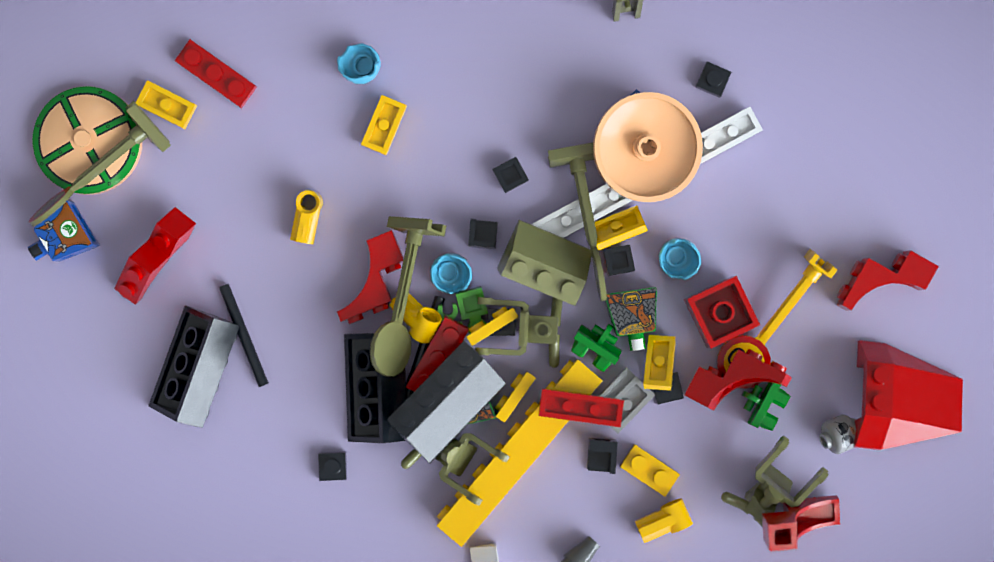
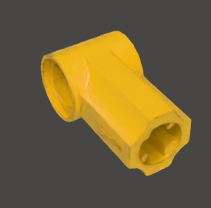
M305 190L297 196L290 240L314 244L319 214L323 206L322 196L318 192ZM309 194L316 199V206L312 210L306 209L303 205L304 198Z
M410 293L408 294L403 321L410 327L409 333L413 339L420 343H429L435 335L442 317L439 312L429 307H423ZM396 297L392 299L389 305L390 307H392V310L394 308Z
M682 498L670 501L662 505L660 510L635 520L644 543L669 532H679L693 524Z

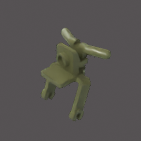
M478 297V304L519 306L521 312L519 348L517 350L475 348L477 353L480 355L521 356L526 352L527 343L549 344V365L552 368L559 366L560 335L558 334V326L561 325L562 300L552 297L550 316L529 315V305L524 301L494 300L493 298Z
M465 433L459 441L454 438L435 459L443 464L439 472L440 479L465 495L469 501L480 506L483 500L449 478V472L459 477L463 474L477 451L474 445L468 443L470 440L504 462H507L510 456L490 446L477 436ZM413 449L401 461L402 468L409 469L421 455Z
M784 435L777 441L775 447L755 467V479L759 482L746 492L745 499L729 492H724L721 495L723 502L741 509L746 514L750 513L762 528V513L775 512L779 502L782 504L785 502L791 508L799 506L829 476L827 469L824 467L820 468L810 481L792 497L790 490L793 482L771 465L790 443L788 442L789 439Z

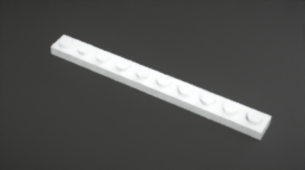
M751 107L701 133L703 150L700 164L763 131ZM607 184L589 193L594 221L633 201L619 195ZM579 199L531 225L562 238L584 227Z

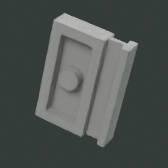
M626 367L599 396L624 400L621 427L610 426L618 434L655 394L650 389H644L643 382Z

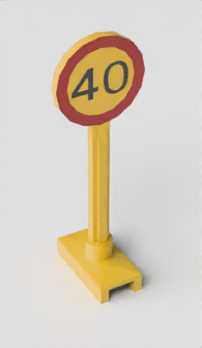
M811 248L808 250L804 258L810 264L802 273L803 277L756 337L739 335L722 345L717 355L718 370L724 373L722 378L738 349L745 353L750 349L763 356L761 361L769 365L771 364V357L765 346L766 342L813 282L816 283L822 274L829 278L833 277L837 269L830 262L827 261L825 263L823 259H819L820 256ZM761 382L745 384L738 388L749 389L759 385Z

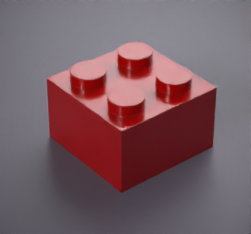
M731 276L683 299L706 348L712 349L760 326L737 276Z

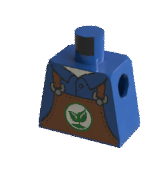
M67 200L51 216L34 227L39 240L28 246V250L36 261L48 254L53 261L60 262L97 248L100 245L75 203Z

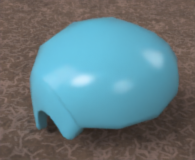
M363 43L347 46L345 52L337 58L338 71L347 81L354 84L370 82L378 74L381 67L378 53L372 46Z
M670 239L661 247L658 255L661 269L671 278L687 280L698 272L701 265L699 250L696 245L687 239Z
M446 253L436 258L432 263L430 269L431 281L438 290L454 294L465 291L472 280L471 266L464 257L455 253Z

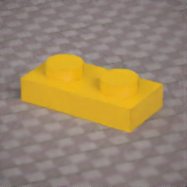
M148 80L136 101L139 107L183 129H186L197 107L196 104Z
M381 95L361 145L387 156L407 105Z
M637 205L595 222L598 250L648 231Z
M504 306L492 314L494 320L486 325L483 321H480L469 328L471 334L467 336L470 344L472 346L518 318L519 316L514 308L508 310Z
M648 335L643 382L644 389L671 391L676 337Z
M528 371L524 375L519 373L510 385L514 389L509 397L503 395L495 406V409L498 410L497 418L504 423L536 379L535 376Z
M635 444L620 464L622 469L664 497H666L680 476L678 472Z

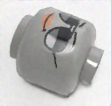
M840 415L823 423L821 434L819 435L822 446L834 454H841L855 448L853 444L856 432L854 420L856 419L850 418L847 415Z

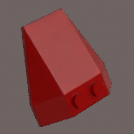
M858 341L857 368H864L862 417L854 420L856 432L853 447L884 450L962 432V378L886 343Z

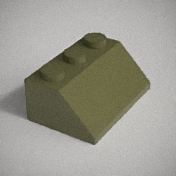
M519 219L497 266V270L503 277L575 306L587 282L592 257L591 249Z

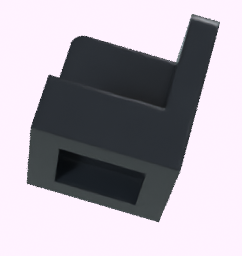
M471 219L468 246L495 249L498 222Z
M589 438L587 469L589 471L616 474L618 442L613 439Z

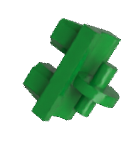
M581 324L575 334V341L571 352L583 358L588 349H591L597 353L592 364L604 372L611 364L615 365L622 350L615 346L618 338L610 334L613 328L612 325L608 324L605 329H602L595 324L592 330Z
M768 382L760 398L758 397L763 388L755 385L751 394L743 391L742 396L748 399L743 409L751 412L756 403L747 423L756 428L761 427L773 431L779 418L767 412L771 403L784 409L791 396L780 388V384Z

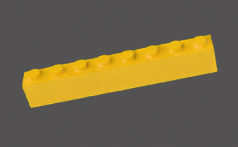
M578 359L574 362L569 360L559 371L562 374L561 378L556 383L551 381L545 389L591 395L603 380ZM534 401L524 413L527 415V418L521 424L516 422L507 432L510 438L504 445L499 442L494 447L510 456L508 461L504 462L490 453L489 455L493 458L486 466L481 463L472 474L475 479L470 485L467 486L465 483L462 485L483 500L480 506L472 503L465 495L457 491L454 495L457 500L450 507L446 504L436 516L440 519L437 522V527L462 547L569 420L538 416L540 402Z

